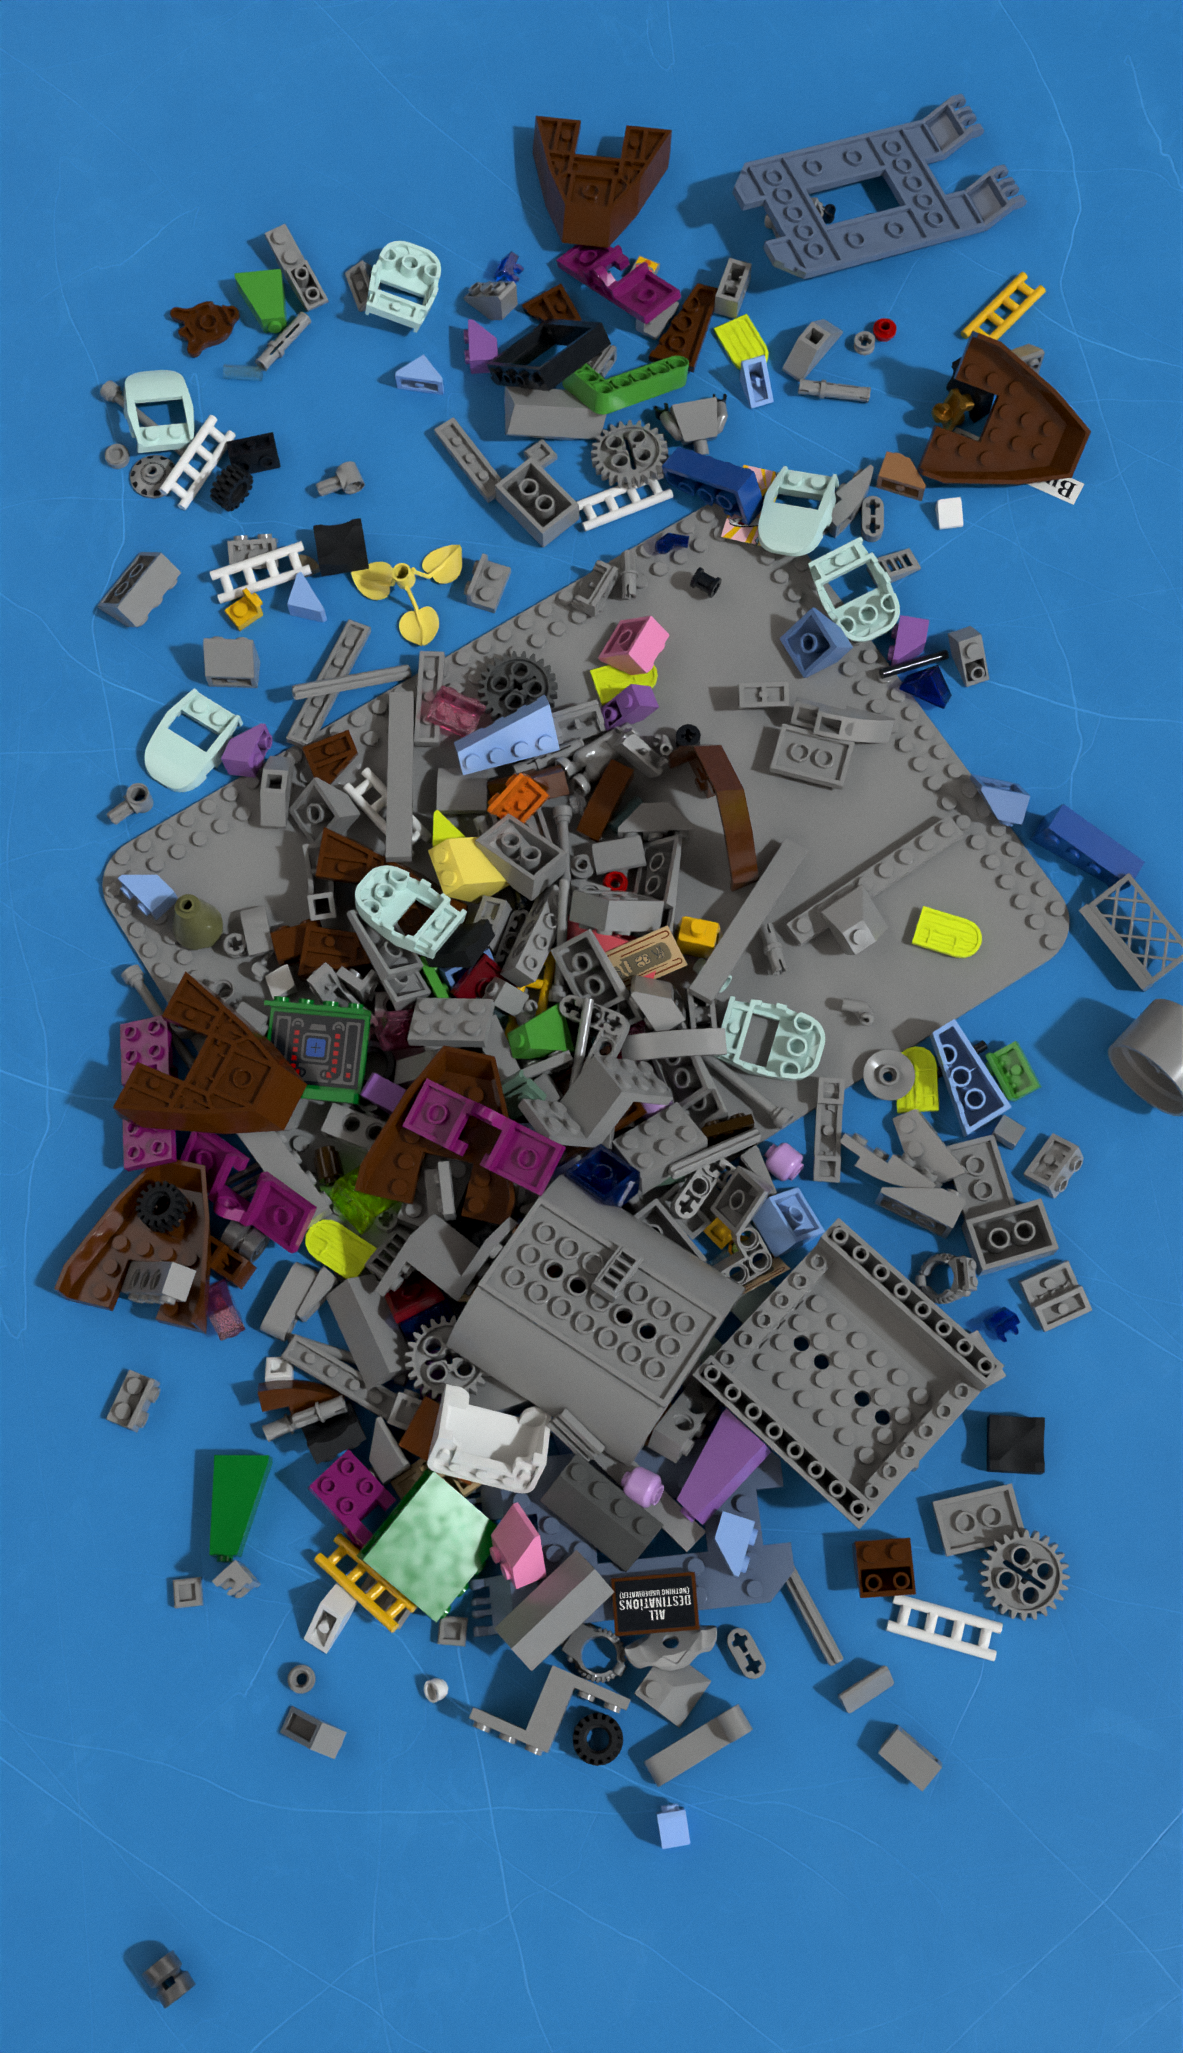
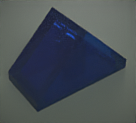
M938 665L907 675L899 688L942 709L946 707L952 696Z

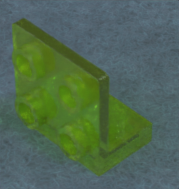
M358 1166L335 1182L328 1197L356 1230L363 1235L370 1230L377 1216L398 1203V1201L355 1191L360 1166Z

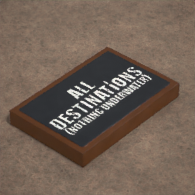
M695 1572L611 1578L612 1590L614 1591L612 1598L615 1636L700 1630Z

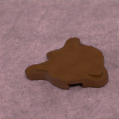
M206 301L188 309L174 307L170 312L173 321L185 325L179 329L178 334L181 339L188 342L187 351L189 356L193 358L198 357L204 349L227 340L240 317L236 307L225 305L221 307L214 305L213 301Z

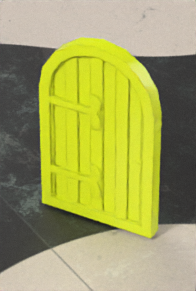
M747 314L714 328L720 343L732 363L739 370L741 368V361L765 355L766 363L768 362L769 352L767 346Z
M610 665L590 670L602 706L630 684L651 686L652 689L658 679L655 665L648 673L630 675Z
M923 906L911 944L951 957L967 958L978 951L982 943V934L978 926L968 919Z
M914 1046L907 1048L901 1053L911 1061L915 1071V1081L908 1094L897 1100V1113L902 1114L914 1109H918L920 1112L939 1111L938 1067L935 1057L924 1047Z
M333 1220L318 1221L309 1228L305 1239L307 1250L316 1261L321 1262L345 1279L359 1277L365 1268L364 1264L377 1249L342 1224Z

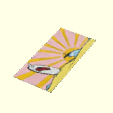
M743 465V468H749L754 471L764 501L767 489L779 472ZM761 512L749 526L742 523V517L736 514L732 517L727 515L721 537L761 546L758 538Z

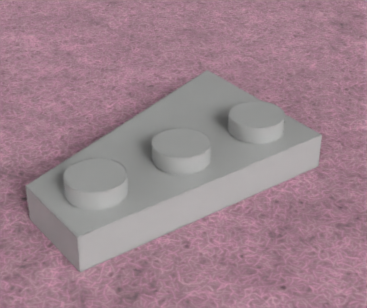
M918 1109L892 1118L904 1153L917 1161L915 1166L921 1170L927 1168L938 1176L936 1180L941 1184L969 1173L955 1158L954 1153L944 1144L937 1135L938 1133Z

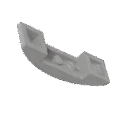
M725 1028L685 1029L627 1035L621 1047L622 1059L626 1058L640 1062L652 1059L727 1055Z
M818 1078L813 1181L840 1183V1140L844 1105V1078Z

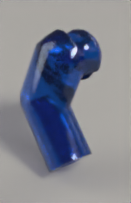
M667 533L656 542L655 549L659 554H666L675 547L688 548L690 536Z

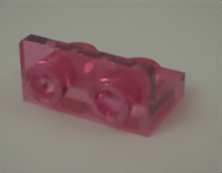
M441 686L433 697L425 720L461 737H465L476 730L480 716L485 712L486 706L475 698H468L458 693L454 688Z
M414 1009L384 1013L374 1030L383 1051L424 1047L409 1046L407 1040Z

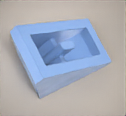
M425 355L420 356L396 371L397 389L439 395L444 394L443 378Z
M765 355L741 361L740 382L750 408L774 402Z
M302 572L297 573L287 603L290 615L324 623L327 621L323 606Z

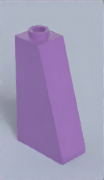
M727 1408L720 1416L677 1498V1501L683 1506L680 1512L691 1522L697 1519L702 1525L707 1522L771 1453L769 1448Z

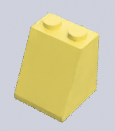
M479 837L447 839L428 850L442 891L448 897L478 904L482 901L483 895L492 896L510 885L475 844V840Z

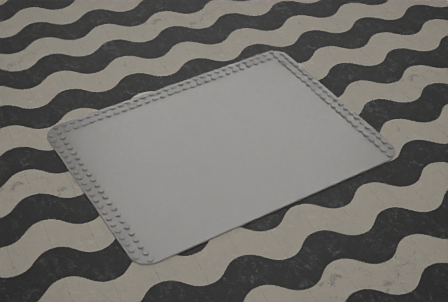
M714 503L712 506L705 505L630 549L636 553V571L638 572V577L636 578L637 597L635 599H631V595H629V600L621 597L622 579L619 577L621 572L620 555L607 563L618 568V581L595 618L571 605L574 597L578 595L589 577V573L445 657L440 746L414 745L413 815L433 835L438 768H460L454 742L482 727L486 728L495 723L491 719L492 713L485 714V706L480 705L481 697H478V690L481 689L478 686V681L483 680L481 672H488L487 664L495 666V657L502 661L503 653L510 658L513 651L516 652L517 657H521L522 652L525 651L526 658H530L534 653L536 662L543 658V667L551 666L550 673H555L556 680L554 682L558 684V689L555 690L558 697L557 699H552L555 702V707L551 708V713L596 699L601 708L603 706L595 689L590 670L608 665L601 662L598 657L620 620L652 616L666 630L669 637L665 642L664 649L654 661L658 679L652 691L659 708L644 720L631 724L639 733V738L663 757L660 748L653 747L654 735H667L674 751L677 749L676 732L678 728L685 724H692L701 733L700 744L722 745L744 788L753 831L759 879L786 838L808 849L805 858L763 922V924L766 923V927H768L767 923L773 924L778 942H781L783 945L782 953L789 970L781 975L779 971V975H773L769 959L763 953L764 945L760 934L757 932L731 972L732 979L730 984L723 992L718 993L714 999L717 1028L722 1026L730 996L736 997L735 1001L750 1003L751 999L762 1000L763 1003L787 1005L788 1009L797 1013L803 1012L821 1024L825 1032V1045L819 1065L811 1075L802 1080L786 1081L752 1075L720 1060L777 1107L781 1106L782 1108L786 1107L793 1112L794 1116L787 1125L789 1126L816 1109L819 1077L844 1078V1090L863 1079L864 1066L867 1060L876 1052L895 1050L901 1053L907 1048L917 1045L928 1038L935 1030L953 1019H958L1052 959L1062 948L1067 938L1069 913L1066 903L1058 890L1011 827L1000 824L999 820L992 814L971 782L970 772L897 675L884 679L880 677L879 670L890 665L872 641L853 642L849 640L853 648L837 663L807 678H803L779 638L811 608H816L831 620L820 602L808 563L812 560L807 554L803 556L775 554L759 545L721 537L727 514L724 513L723 507ZM699 567L703 568L704 572L712 577L722 579L718 591L712 598L708 597V593L701 589L690 587L691 579ZM829 583L824 584L823 587L834 608L836 609L844 605ZM520 671L517 672L515 675L524 676L526 673ZM418 674L319 731L313 743L349 730L358 752L355 759L331 784L333 787L344 792L342 790L343 787L350 783L356 788L366 779L362 775V771L367 767L387 786L389 692L414 691L415 732ZM789 681V707L738 709L739 697L737 695V688L739 683ZM498 685L495 688L498 690L505 689L506 686ZM532 690L529 693L532 695H537L540 693V691ZM797 697L845 710L849 706L895 718L889 743L855 741L842 790L770 772L782 724L814 731V729L790 723ZM512 703L509 707L518 708L520 704ZM602 735L583 740L584 745L590 744ZM295 745L277 755L295 758L289 808L314 778L302 748ZM623 756L620 757L617 762L633 769L634 778L622 797V803L598 843L618 839V827L641 803L668 802L694 824L693 838L682 842L673 937L676 926L683 916L716 922L720 925L724 935L757 882L734 892L730 889L731 876L716 795L707 799L704 792H699L695 784L696 776L689 762L671 769L668 763H665L661 766L663 771L660 776L648 779ZM527 759L489 768L488 782L513 775L512 765ZM266 762L259 768L255 778L239 777L128 842L112 856L106 866L102 884L105 901L167 1003L172 998L186 971L207 987L219 979L225 978L230 980L238 993V1001L232 1008L236 1011L243 1001L268 1016L270 1020L271 1007L265 1006L264 1000L273 1001L266 978L259 982L252 976L253 964L260 962L264 955L250 958L247 951L243 957L234 959L224 949V940L228 935L238 933L245 938L240 911L265 905L271 929L270 932H275L281 926L292 927L299 925L306 919H311L307 899L309 894L308 879L302 846L303 844H310L309 840L289 811L286 829L261 827L260 789L263 768ZM585 769L581 770L577 774H583V772H585ZM570 780L567 782L570 794L548 799L541 806L552 843L558 847V825L552 819V808L559 805L572 807V819L568 824L570 863L575 856L580 854L588 855L594 860L592 844L597 842L577 833L576 829L600 780L590 783L591 791L585 797L573 790ZM372 787L362 797L372 805L382 795ZM489 790L487 793V809L490 806L488 801L491 799ZM352 800L360 812V816L348 830L341 834L386 856L385 834ZM387 806L378 812L385 821ZM488 811L487 814H443L465 837H478L473 823V819L477 816L488 815L491 827L493 826ZM947 815L953 819L964 833L963 838L872 898L888 929L876 942L858 954L846 955L830 928L801 947L787 930L786 924ZM421 838L412 846V850L415 852L412 861L399 863L423 874L441 887L428 850L433 848V840L430 843H426ZM642 840L643 844L649 842L648 840ZM580 863L578 867L580 869H585L587 867V864ZM638 867L618 871L623 873L628 880L626 891L634 893ZM595 868L593 875L587 879H578L571 873L572 893L575 887L579 888L581 880L603 886V879L608 873L597 875ZM121 875H158L175 892L177 898L185 894H191L213 905L220 912L223 921V932L220 939L209 948L190 950L183 947L176 940L172 930L175 904L157 920L151 915L146 917L136 906L139 903L134 898L129 900L120 890L122 885L118 877ZM559 877V878H558L554 883H552L550 886H552V885L555 884V885H557V886L559 887V882H560V880H561V877ZM335 881L338 916L321 919L323 928L348 931L351 923L346 913L357 909L355 905V890L358 884ZM614 881L611 883V886L617 888L620 884ZM510 886L490 896L507 900L513 911L517 910L514 907L516 901ZM461 900L468 905L465 924H472L480 903L476 904ZM923 906L965 918L975 923L982 934V943L978 951L971 957L955 958L911 944ZM521 917L520 920H515L518 925L517 933H520L521 926L525 922L524 917ZM556 937V939H555V941H554V943H553V945H552L551 948H555V947H556L557 937ZM516 939L507 941L506 948L508 950H512ZM238 941L232 942L233 946H229L232 947L234 951L239 950L238 946L242 947V944H239ZM275 952L265 966L269 970V974L280 968ZM682 954L687 966L661 976L657 980L671 982L686 1003V989L692 985L698 975L693 970V966L700 957ZM300 964L289 966L298 992L284 997H288L289 1002L298 1003V999L302 998L314 1000L315 1005H322L310 990L309 983L300 981L298 976ZM546 966L542 967L537 979L543 980ZM380 981V984H381L380 990H381V992H386L385 989H384V987H383V985H382V983H381V981ZM525 987L524 993L529 995L527 1000L531 999L538 1003L540 989ZM225 989L221 991L219 996L222 998L227 997L231 990ZM843 998L867 1002L875 1015L874 1023L870 1026H863L854 1012L841 1010ZM370 1001L365 1008L372 1011L371 1013L375 1016V1001ZM548 1001L547 1009L560 1002ZM393 1004L388 1008V1011L392 1013L396 1012ZM686 1006V1020L684 1021L687 1029H689ZM500 1009L496 1015L505 1034L509 1014ZM752 1014L739 1059L766 1067L779 1021ZM408 1016V1024H380L383 1029L371 1039L382 1042L389 1047L396 1061L425 1052L424 1046H409L407 1038L413 1016ZM591 1016V1022H590V1023H595L594 1020H593V1018H592V1016ZM644 1019L630 1025L628 1035L656 1031L655 1029L651 1031ZM589 1028L593 1046L599 1032ZM196 1034L190 1040L198 1053L206 1037ZM604 1043L600 1047V1050L606 1047L607 1045L610 1046L612 1049L611 1043ZM479 1048L473 1050V1052L481 1053ZM622 1049L620 1050L617 1059H622ZM376 1052L367 1053L364 1080H368L372 1072L383 1076L386 1072L387 1063L381 1054ZM652 1060L645 1061L653 1067V1072L658 1077ZM703 1061L728 1111V1120L734 1114H752L755 1123L754 1128L761 1134V1139L757 1145L781 1131L773 1124L774 1121L768 1112ZM300 1099L286 1128L281 1132L288 1141L284 1145L289 1152L294 1149L303 1161L299 1166L304 1172L309 1170L317 1180V1183L314 1185L319 1193L324 1190L332 1201L329 1207L333 1213L323 1220H333L342 1224L378 1248L391 1232L384 1233L377 1228L374 1221L376 1212L380 1208L390 1207L398 1215L403 1203L354 1190L360 1165L367 1154L327 1139L321 1133L322 1126L332 1104L340 1105L341 1103ZM364 1099L365 1105H362L363 1107H366L368 1105L371 1107L374 1106L373 1103H371L367 1099ZM350 1104L356 1108L355 1111L362 1113L357 1104ZM382 1109L375 1113L380 1117L379 1120L387 1122L391 1116ZM524 1115L516 1119L519 1123H529ZM642 1117L635 1120V1127L645 1120ZM351 1122L347 1126V1130L350 1132L358 1130L360 1123ZM375 1131L371 1135V1139L375 1141L381 1131ZM614 1133V1139L618 1138L624 1133ZM335 1146V1150L339 1152L345 1177L340 1180L341 1183L338 1185L327 1187L325 1184L319 1183L313 1160L315 1157L314 1151L318 1148ZM590 1148L561 1167L556 1166L550 1178L555 1180L561 1174L568 1173L608 1200H610L608 1192L615 1185L633 1188L632 1180L614 1159L613 1149ZM749 1149L738 1151L725 1157V1159L730 1163ZM716 1162L710 1164V1171H718V1169H716L714 1166ZM674 1184L654 1187L644 1194L640 1190H636L644 1205L647 1206L654 1199H659ZM620 1200L614 1203L631 1215H635L628 1202ZM516 1212L515 1221L517 1222L518 1218H520L519 1212ZM384 1214V1219H380V1224L383 1222L385 1226H389V1222L394 1220V1216L390 1218L389 1214ZM398 1225L410 1235L415 1232V1230ZM397 1236L395 1239L402 1245L406 1242L400 1236ZM393 1244L389 1246L395 1253L398 1254L400 1252ZM385 1252L382 1256L393 1263L394 1258ZM378 1260V1262L376 1263L385 1271L388 1268V1266H386L380 1260ZM364 1268V1270L359 1276L370 1275L373 1273ZM334 1272L340 1283L346 1280L345 1278ZM375 1276L378 1283H380L381 1279ZM441 1289L445 1300L398 1323L407 1346L408 1342H417L413 1337L414 1332L423 1334L421 1330L422 1324L427 1328L431 1327V1319L440 1324L441 1316L445 1317L446 1322H450L452 1316L455 1315L457 1322L466 1306V1302H457ZM431 1344L427 1347L426 1350L431 1351L440 1346L437 1344Z

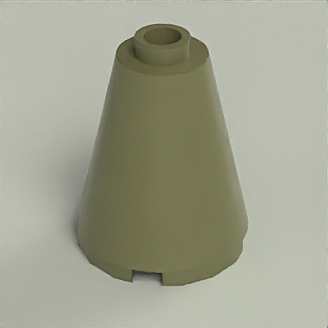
M185 894L179 897L175 903L172 930L176 940L183 947L190 950H198L212 947L220 939L223 932V921L220 912L213 905L194 895Z

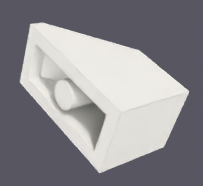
M335 1584L320 1602L304 1640L327 1654L349 1620L358 1601L344 1588Z

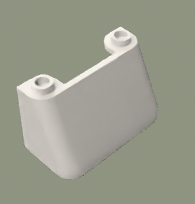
M446 1384L427 1461L428 1467L440 1474L516 1493L531 1492L535 1488L547 1463L550 1429L546 1425L552 1416L536 1406L525 1409L520 1417L469 1404L470 1395L465 1389Z

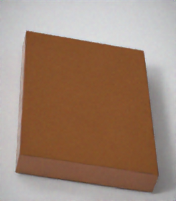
M425 1396L398 1443L400 1447L425 1461H428L440 1404ZM457 1478L460 1481L466 1483L467 1485H471L472 1481Z

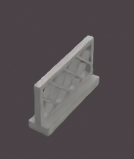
M1130 873L1091 903L1079 909L1080 913L1144 992L1183 962V954L1178 958L1167 957L1168 944L1177 943L1183 947V939ZM1129 881L1135 888L1134 898H1119L1120 887ZM1116 891L1115 897H1109ZM1138 893L1144 900L1137 899ZM1104 900L1115 901L1113 915L1102 914L1096 906ZM1118 901L1133 902L1131 917L1117 915ZM1137 903L1150 906L1149 919L1135 917ZM1154 913L1160 920L1153 919ZM1106 918H1112V924ZM1116 919L1131 920L1129 935L1118 934L1115 931ZM1134 921L1149 922L1147 937L1132 935ZM1152 923H1161L1166 926V939L1151 937ZM1170 932L1176 940L1169 939ZM1122 938H1128V943L1126 944ZM1132 939L1147 940L1145 955L1134 954L1131 951ZM1150 941L1165 942L1163 957L1148 955ZM1137 957L1144 958V963L1142 964ZM1148 959L1163 960L1161 971L1152 977L1147 971ZM1166 961H1173L1168 966H1166Z

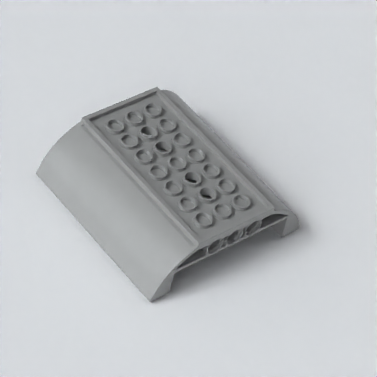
M563 1173L553 1181L542 1196H539L480 1280L458 1318L446 1346L552 1417H555L566 1408L605 1446L603 1451L630 1468L654 1426L746 1288L573 1176ZM621 1243H623L645 1259L615 1303H612L591 1289V1285ZM621 1254L620 1257L633 1265L635 1263V1260L626 1254ZM617 1261L614 1264L626 1273L629 1271V1269ZM557 1265L562 1269L563 1273L558 1278H552L547 1274L548 1267ZM609 1271V1274L621 1281L623 1279L614 1271ZM604 1278L603 1282L614 1289L617 1287V1285ZM575 1280H580L585 1284L586 1289L582 1293H574L570 1289V1284ZM619 1311H628L632 1316V1320L627 1324L620 1323L616 1318V1314ZM651 1326L655 1330V1336L651 1339L643 1338L640 1334L641 1327Z
M838 1218L820 1237L817 1245L714 1356L710 1355L692 1375L854 1526L860 1529L978 1394L1001 1371L1004 1365ZM798 1337L805 1338L808 1341V1349L805 1351L797 1350L794 1347V1340ZM821 1355L827 1358L829 1365L826 1369L821 1370L814 1365V1358ZM859 1392L865 1393L869 1397V1404L865 1407L857 1405L854 1399L855 1394ZM876 1412H886L890 1418L887 1425L878 1424L875 1420Z

